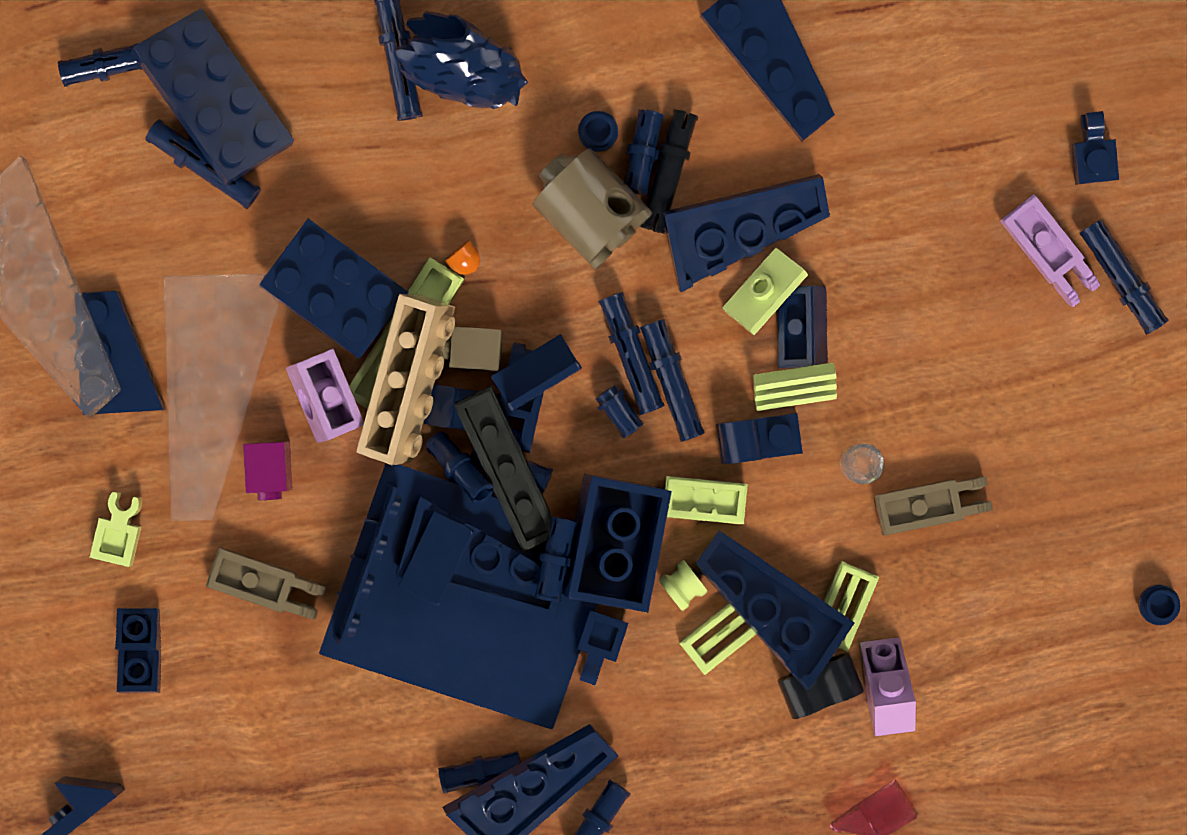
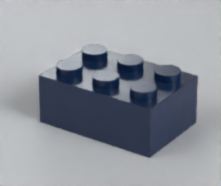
M309 218L259 284L262 290L357 359L362 357L394 313L399 294L409 293Z
M584 473L575 521L578 524L570 553V558L573 561L572 566L567 567L562 594L568 599L648 613L672 491L660 487Z

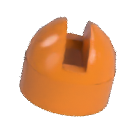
M468 240L445 259V262L454 272L461 275H469L479 267V251Z

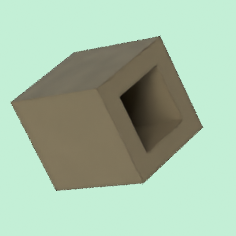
M454 326L451 337L445 342L443 358L450 359V368L500 371L503 331Z

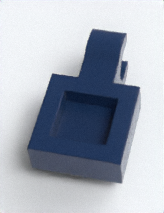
M1103 111L1081 115L1084 143L1072 144L1075 185L1119 180L1116 139L1103 140L1105 130Z
M592 610L589 611L577 647L578 650L588 653L581 672L580 681L596 685L604 658L616 662L629 624L628 622Z

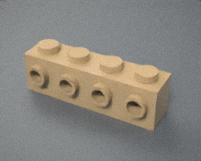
M399 294L356 453L390 465L410 463L418 455L422 446L420 432L423 421L428 417L433 406V397L431 396L433 385L440 376L444 366L442 353L445 342L451 337L455 326V318L453 317L455 306L422 295Z

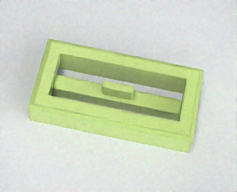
M834 363L753 375L756 410L763 411L837 399Z
M840 561L824 598L825 603L831 607L833 606L846 573L852 574L837 611L845 616L860 578L867 580L851 617L855 624L838 647L848 652L879 577Z
M729 603L679 642L704 675L756 635L749 627L713 657L704 662L701 658L702 655L745 622L738 615L697 649L692 647L695 641L735 611Z

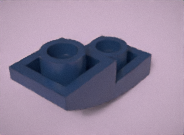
M117 608L115 649L119 651L117 692L160 693L161 627L159 609Z

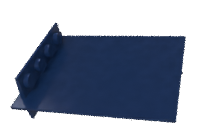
M385 463L355 551L350 556L351 562L341 591L336 592L338 599L319 654L548 729H553L581 651L577 647L589 611H595L597 604L568 599L561 594V601L558 604L555 618L552 619L450 590L445 591L439 606H436L398 587L402 577L396 576V571L418 495L539 565H542V561L539 560L540 553L545 552L547 541L522 551L497 497L490 496L483 503L474 504L456 483L400 464L390 465Z

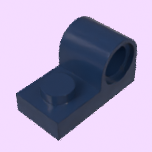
M798 413L716 424L721 464L803 454Z

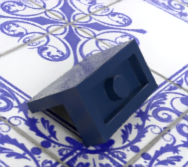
M560 334L494 374L491 378L513 412L582 370V367Z

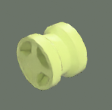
M684 560L677 564V570L671 575L664 574L658 579L682 611L689 607L690 600L695 596L702 597L708 592Z

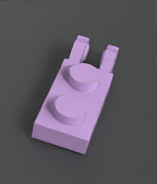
M1034 194L1000 220L1047 282L1053 284L1055 290L1071 307L1080 302L1077 292L1063 277L1071 268H1073L1081 283L1093 292L1100 286L1098 279L1083 261L1085 257Z

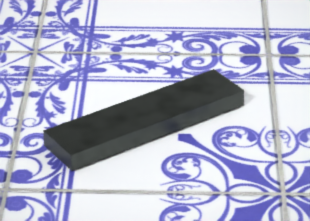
M489 386L454 402L455 409L490 483L494 486L493 490L522 551L547 541L552 514L493 387Z

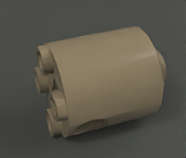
M591 148L585 150L579 156H563L561 153L554 158L538 175L543 181L544 190L532 203L535 209L595 270L611 256L615 248L623 246L636 233V229L653 214Z

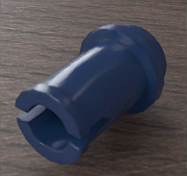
M614 384L595 399L599 403L597 406L598 410L603 409L621 433L622 438H626L639 429L638 427H641L644 422L639 419L623 397L625 391L623 389L619 390Z

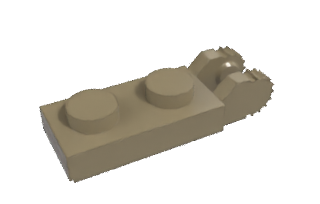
M980 476L960 481L951 479L874 495L882 535L964 520L963 516L993 510L992 502L986 500L975 501L972 504L961 506L958 493L959 491L983 488L988 485L987 477Z
M223 547L218 548L206 583V587L281 613L288 611L310 619H316L318 610L309 604L288 600L292 587L305 590L313 595H324L326 590L325 585L299 577L296 572Z

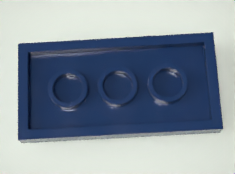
M201 8L132 48V55L225 186L292 146L294 139Z

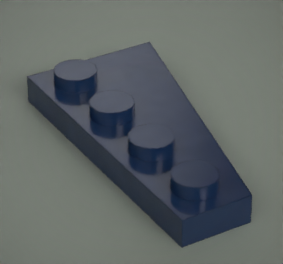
M718 0L701 14L700 18L801 142L835 115L781 0Z
M818 174L663 211L662 214L678 289L680 292H683L693 287V284L709 275L712 277L726 270L727 266L746 256L749 258L763 251L762 248L780 239L785 240L830 217L823 177Z

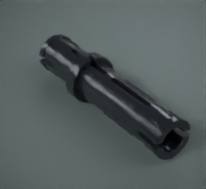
M676 109L673 110V117L665 144H660L659 153L662 155L647 203V207L653 214L640 226L647 230H652L653 227L654 232L665 234L666 231L662 212L671 209L684 161H689L691 152L688 151L696 121H698L697 115L692 113L686 114L683 128H681L686 112Z

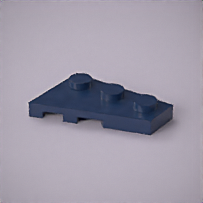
M120 292L76 293L82 415L166 410L162 397L159 396L152 379L153 375L148 362L145 361L138 344L135 329Z

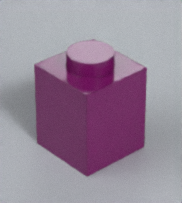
M290 442L243 444L246 493H257L258 500L282 499V491L293 490Z

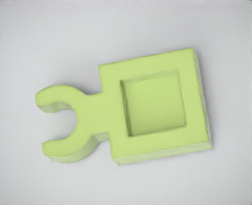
M116 491L112 492L108 499V508L112 513L111 519L101 517L98 520L89 558L131 567L133 566L142 528L141 526L131 524V520L141 510L142 498L133 497L131 507L128 510H123L119 505L121 492Z

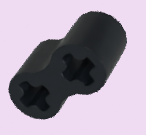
M848 652L832 656L808 692L791 673L778 679V684L792 719L806 717L828 706L854 698L864 692Z

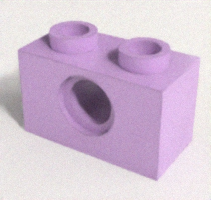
M334 349L286 368L317 443L328 441L364 425Z

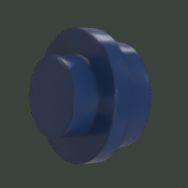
M590 112L579 123V140L585 148H591L594 152L606 151L615 144L618 138V125L615 119L606 112Z
M1157 584L1146 588L1142 592L1138 607L1140 614L1147 622L1154 625H1166L1178 616L1180 599L1172 588Z

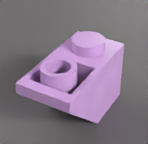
M900 637L860 642L867 704L874 735L882 736L915 731L916 700Z

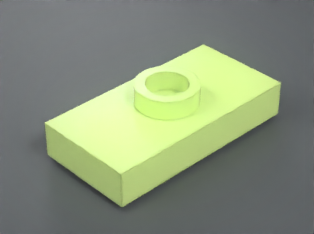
M775 248L722 308L729 316L755 335L808 274L797 263Z
M666 476L665 489L672 491L667 517L744 524L748 484Z

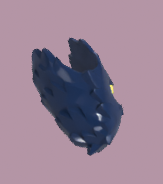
M425 11L422 15L423 17L409 18L406 25L416 36L410 39L411 45L395 48V53L402 64L400 65V71L408 80L424 90L439 95L441 99L462 102L470 107L497 109L507 102L514 106L518 105L520 89L528 81L522 74L520 61L511 51L512 48L496 42L492 37H488L469 21L458 15H444Z

